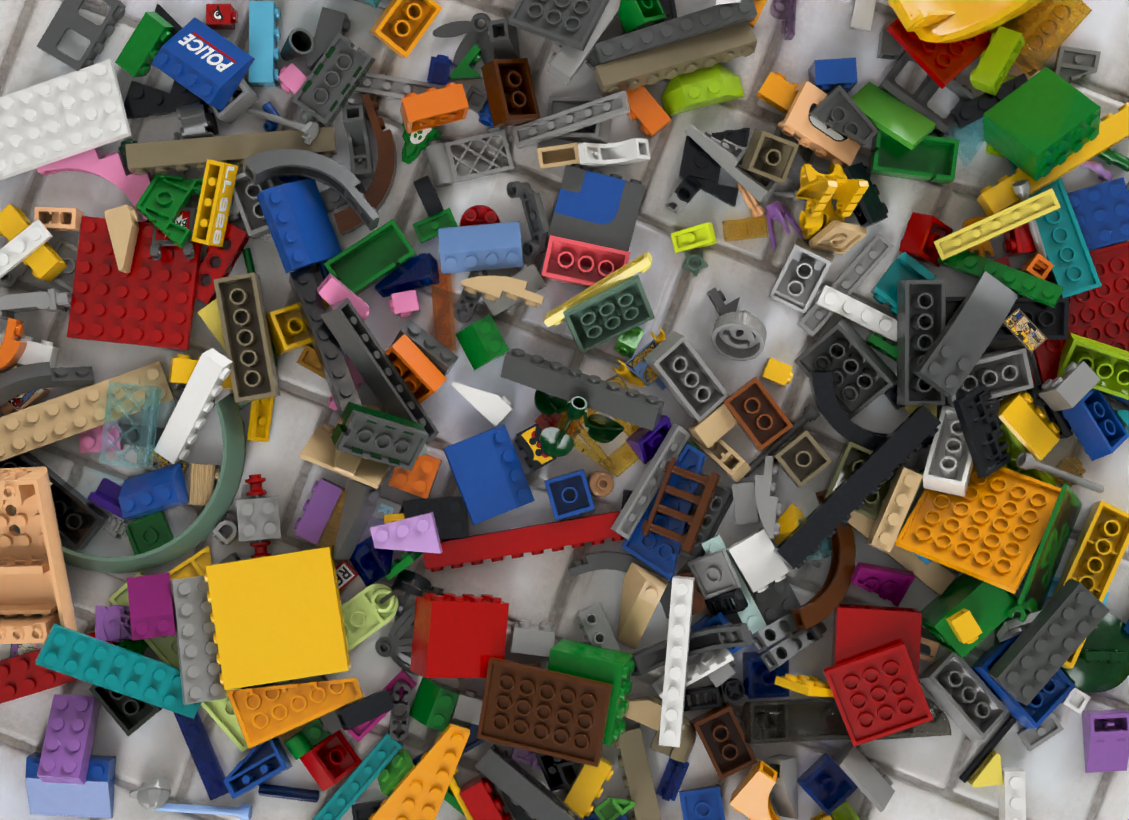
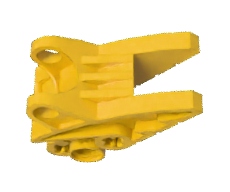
M803 164L800 170L801 188L795 194V198L807 200L806 210H802L799 215V224L802 228L803 238L812 239L833 220L845 222V217H849L852 214V211H854L858 204L857 202L861 200L863 194L868 189V181L863 179H847L839 164H831L829 174L827 175L817 172L812 168L811 164ZM831 199L837 200L836 210L833 209Z

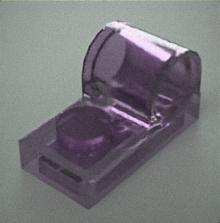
M773 0L769 9L770 14L776 19H785V21L781 22V33H784V40H792L795 36L796 0ZM782 3L785 6V10H778L775 4Z

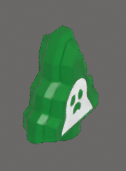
M403 122L404 132L402 137L405 143L402 148V161L407 164L413 162L418 158L422 150H426L425 148L429 146V142L439 140L442 133L432 127L407 134Z

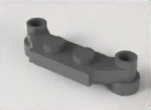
M509 182L506 189L507 194L510 198L521 199L532 238L523 244L524 254L527 257H534L539 253H545L547 251L546 239L550 228L540 193L532 190L528 182Z

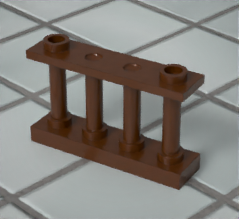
M672 457L671 461L666 462L664 480L649 519L644 520L641 530L644 531L642 535L648 538L650 533L653 532L680 542V545L683 546L681 550L691 554L721 476L712 471L710 476H702L676 466L678 460ZM673 474L702 484V487H705L703 494L697 496L670 486ZM668 493L694 503L697 507L695 515H688L662 505L665 494ZM658 512L688 523L687 525L690 526L688 533L682 535L654 524Z

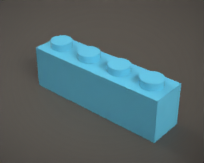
M249 1V55L255 58L249 68V83L252 87H277V81H280L278 78L280 69L277 68V61H280V49L277 48V40H280L281 34L280 28H277V20H280L281 12L274 1Z

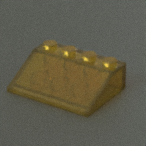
M1043 0L1024 14L1000 25L1020 32L1023 35L1025 44L1015 63L1028 75L1032 76L1088 16L1092 9L1081 0ZM999 26L991 29L990 32L993 34L998 30Z

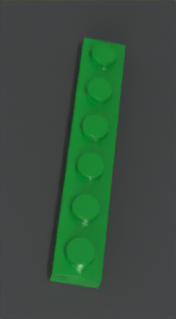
M963 251L943 261L939 256L937 260L940 265L977 279L986 271L1016 294L1055 308L1063 292L1062 286L969 251Z

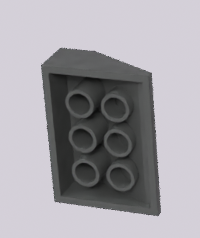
M844 317L794 360L808 377L809 370H830L833 372V386L837 401L850 420L893 386L897 380L895 373Z

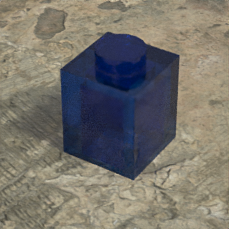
M431 56L427 78L428 83L440 85L450 83L449 76L452 72L453 63L448 56Z

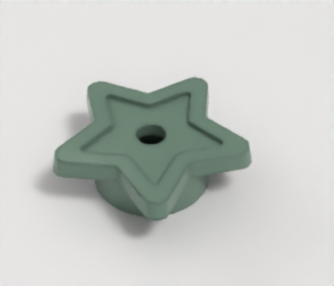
M702 251L696 254L685 253L687 261L682 266V269L691 270L695 277L698 276L700 269L708 267V264L702 259Z

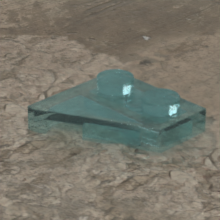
M983 118L961 129L956 126L946 133L948 138L959 140L958 156L964 167L970 164L984 143Z

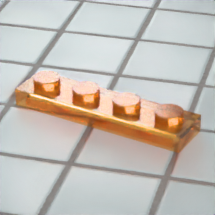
M430 270L435 339L450 351H457L451 273L442 274L441 270Z

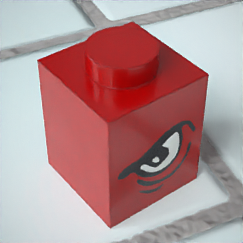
M206 4V25L213 30H235V23H238V12L235 11L231 4Z

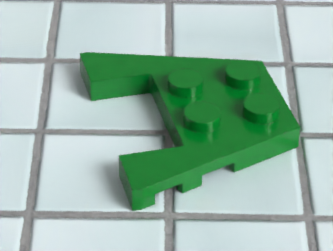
M156 174L137 202L136 208L178 247L183 248L191 235V231L174 222L192 194L197 193L200 195L203 179L195 178L190 180L183 179L182 176Z

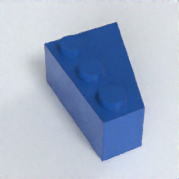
M275 737L253 747L248 755L239 762L223 781L232 799H235L293 766L278 737Z

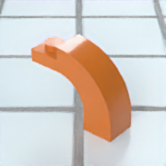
M8 318L4 340L0 346V373L15 365L26 349L27 343L19 341L20 337L24 334V321Z

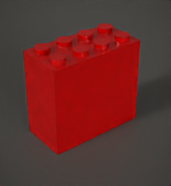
M425 592L424 596H416L410 671L425 678H486L489 659L491 657L504 659L509 603L503 602L500 597H493V595L481 594V597L474 596V594L456 596V594L443 593V596L436 595V593Z
M839 604L834 610L831 666L904 642L919 680L922 612L917 608Z

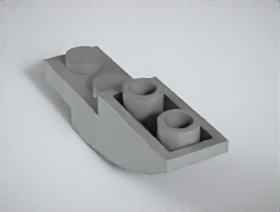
M766 456L764 475H755V499L763 527L770 540L775 541V537L780 534V524L777 523V518L782 514V503H779L778 497L772 496L776 493V483L773 482L774 475L778 474V463H775L774 456Z

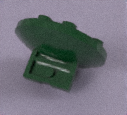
M1107 613L1087 636L1073 669L1060 667L1077 689L1093 693L1105 692L1120 685L1129 675V634L1123 630L1125 623L1110 613Z

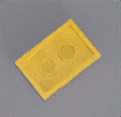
M785 673V676H776L774 684L807 696L834 697L828 681L825 683L821 681L822 678L813 675L808 677L800 674L796 676Z

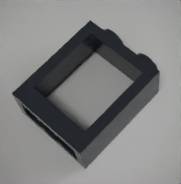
M384 689L335 712L343 730H350L395 709L393 704L396 702L391 691L388 692L387 689Z

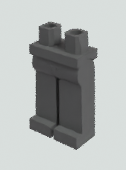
M790 613L752 634L753 646L760 653L787 635L793 634L760 655L771 672L812 643L821 639L827 628L822 622H819L808 629L797 630L793 615Z

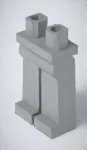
M47 289L48 293L39 291L1 295L0 319H14V313L38 310L67 312L66 308L71 307L72 294L57 289Z

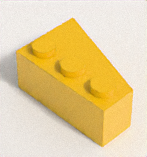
M177 354V358H170L168 382L187 384L201 356H198V360H192L190 355ZM230 375L222 382L221 386L223 388L233 389Z

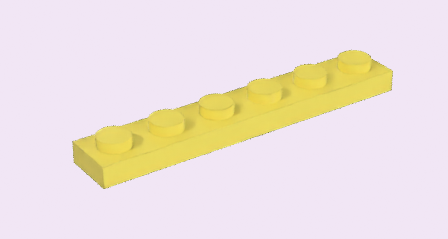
M1051 188L934 241V244L943 261L1060 209L1061 206Z
M648 251L554 308L545 314L544 323L547 327L553 324L555 326L559 325L565 320L564 311L632 278L638 272L643 273L651 267L652 256Z

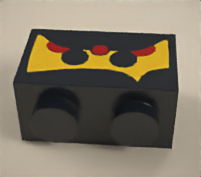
M538 423L516 434L517 439L514 440L520 451L524 449L527 455L524 459L529 468L534 467L535 471L557 459L548 455L543 450L540 444L542 430Z

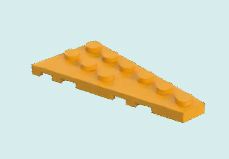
M357 678L226 691L248 749L364 698Z

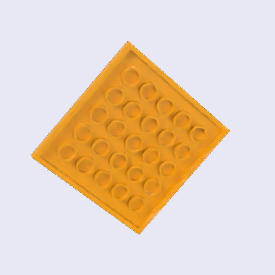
M973 465L965 497L930 489L924 490L895 540V545L1015 594L1038 551L1062 488L1005 467L999 468L986 478H978L975 466Z

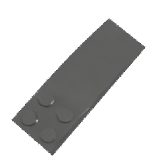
M984 271L913 373L944 396H954L998 332L1015 303L1018 294Z

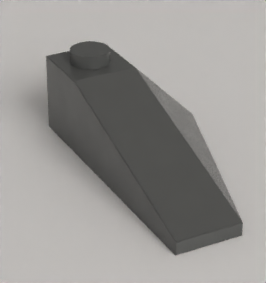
M349 479L332 559L351 558L377 506L381 485L376 489L354 479Z

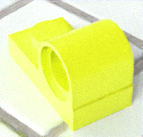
M710 222L670 233L675 253L717 243L713 223Z

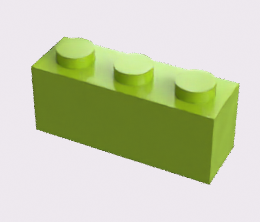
M999 26L998 30L992 34L988 48L982 52L979 64L971 71L970 81L973 88L996 96L1025 44L1022 33Z

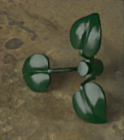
M539 390L535 392L534 403L541 413L545 415H552L555 412L561 414L567 409L569 417L562 432L556 427H548L541 432L540 444L545 453L550 456L562 457L572 451L574 439L565 433L572 420H578L582 416L584 417L585 427L589 428L588 435L596 442L609 443L624 430L622 425L600 414H592L587 418V401L583 397L575 396L568 402Z

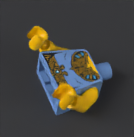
M658 327L660 333L655 336L651 332L650 334L654 339L626 363L617 360L620 363L618 369L612 366V370L620 374L628 383L643 387L645 385L650 386L655 381L662 390L666 388L644 359L666 339L665 333L660 327Z

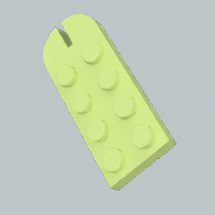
M384 583L371 584L342 605L348 651L395 617L399 607V599L396 594L382 604L379 602L393 591L390 586Z

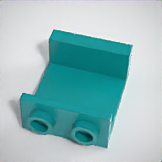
M904 251L899 254L871 290V293L874 294L873 298L877 302L887 304L890 307L889 311L897 316V281L935 280L937 276Z

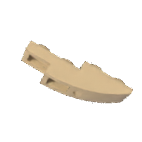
M493 275L472 277L461 281V286L465 287L464 291L474 295L476 291L484 294L483 298L494 302L495 299L501 300L503 292L506 293L505 297L515 301L521 298L526 300V305L535 308L537 305L542 306L544 296L526 290L527 281L517 278Z

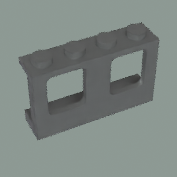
M64 0L37 47L77 71L94 65L93 61L103 51L106 39L113 34L115 24L124 16L126 6L121 1L103 0L111 5V10L103 23L96 25L78 13L85 0ZM68 29H72L90 40L89 47L79 61L59 51L57 48Z
M905 51L878 87L936 123L935 129L932 132L938 137H943L955 120L951 112L946 118H942L927 106L928 101L938 90V84L927 74V77L915 93L911 94L895 82V78L908 61H913L921 67ZM956 78L945 86L959 97V102L954 108L975 97L972 94V90L966 85H960L955 81Z

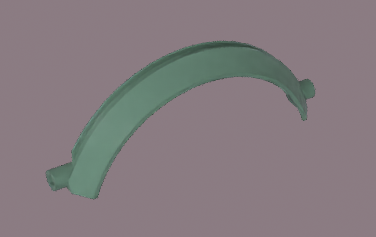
M232 393L215 404L223 438L221 471L217 485L206 507L183 533L156 549L126 557L85 555L69 550L62 545L65 563L84 570L101 573L138 572L169 563L200 544L223 519L239 489L246 457L245 426L240 410L250 402L235 403L234 394Z

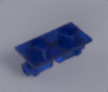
M669 758L656 794L662 796V799L666 801H675L690 763H683Z

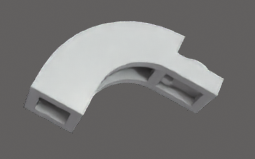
M633 138L607 144L586 142L578 144L580 165H587V167L627 165L650 159L648 139Z

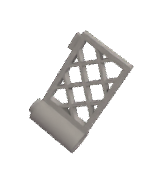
M500 127L490 128L486 134L446 143L434 140L429 142V146L425 148L435 188L514 170L505 130H500ZM501 135L503 144L500 149L489 144L493 137ZM474 141H479L485 145L480 154L470 149ZM459 145L465 149L460 159L452 154V146ZM487 146L497 152L492 162L482 156ZM467 151L477 156L472 166L462 160ZM499 154L507 158L509 166L500 167L494 163ZM479 159L490 164L486 171L481 172L474 168ZM460 163L470 169L466 176L458 177L456 169Z

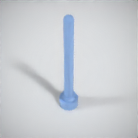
M166 803L155 811L237 816L241 820H251L252 804L243 803L238 807Z

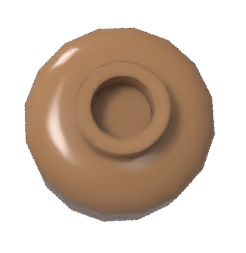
M594 471L587 477V483L592 496L605 497L613 491L614 480L608 472Z

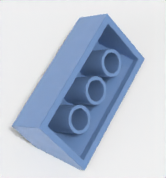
M520 221L438 228L442 274L523 267Z

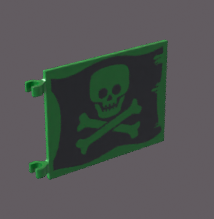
M1063 484L1018 599V605L1009 611L1008 616L1010 618H1013L1016 612H1020L1021 617L1019 621L1025 622L1027 618L1025 609L1029 613L1042 610L1083 505L1068 484Z

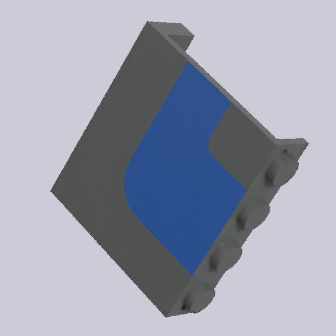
M578 164L566 165L548 239L552 235L628 252L645 185H641L642 182L635 179H630V181L622 180V176L610 174V176L603 175V172L597 169L583 170V166Z

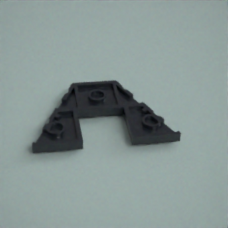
M157 4L155 12L174 26L171 31L172 38L182 27ZM175 80L170 93L131 81L124 102L127 119L146 118L153 115L171 114L176 112V108H179L181 105L202 99Z

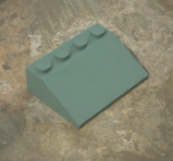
M638 275L563 312L567 326L581 354L655 318Z

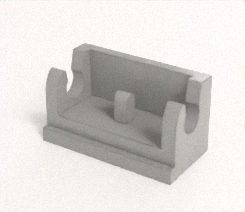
M755 481L731 484L736 525L759 523L761 520L755 499Z

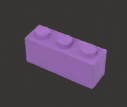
M324 478L320 479V481L316 480L311 490L314 494L311 500L307 499L304 504L303 510L305 513L295 523L294 529H296L294 535L315 545L320 544L346 488Z

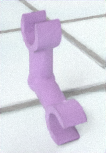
M1089 160L1079 166L1095 171L1099 175L1098 179L1102 182L1104 179L1107 182L1111 181L1114 177L1099 162Z

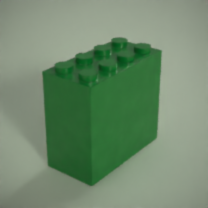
M1045 67L983 114L984 141L1033 180L1037 181L1042 176H1047L1054 167L1064 163L1067 157L1078 152L1083 145L1098 136L1101 107L1049 68Z
M962 573L946 588L941 596L938 595L921 611L922 625L942 647L964 658L1009 617V611L1018 605L1015 602L1017 598L1009 591ZM963 608L971 612L983 632L978 635V640L971 644H963L958 641L946 621L948 617Z
M562 639L550 649L548 670L613 684L603 744L611 746L616 740H619L620 735L624 734L626 729L624 715L627 714L629 709L627 694H630L632 689L630 674H633L635 668L633 654Z

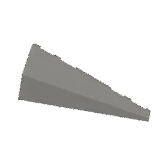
M692 123L686 129V134L756 200L762 201L776 181L740 168L747 149L724 138L720 141L712 137V133L709 131L703 133L696 129Z

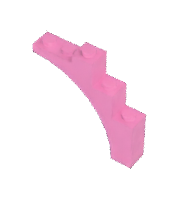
M99 147L37 168L38 173L44 176L58 172L77 171L105 178L123 191L135 208L137 202L153 180L152 174L149 171L145 175L130 174L124 156L119 153L110 152L105 154L103 158ZM138 211L142 222L152 223Z
M329 274L318 286V294L330 306L348 298L363 321L369 315V305L333 275ZM346 354L345 361L356 390L361 386V381L368 385ZM331 395L327 403L332 410L336 411L337 407Z

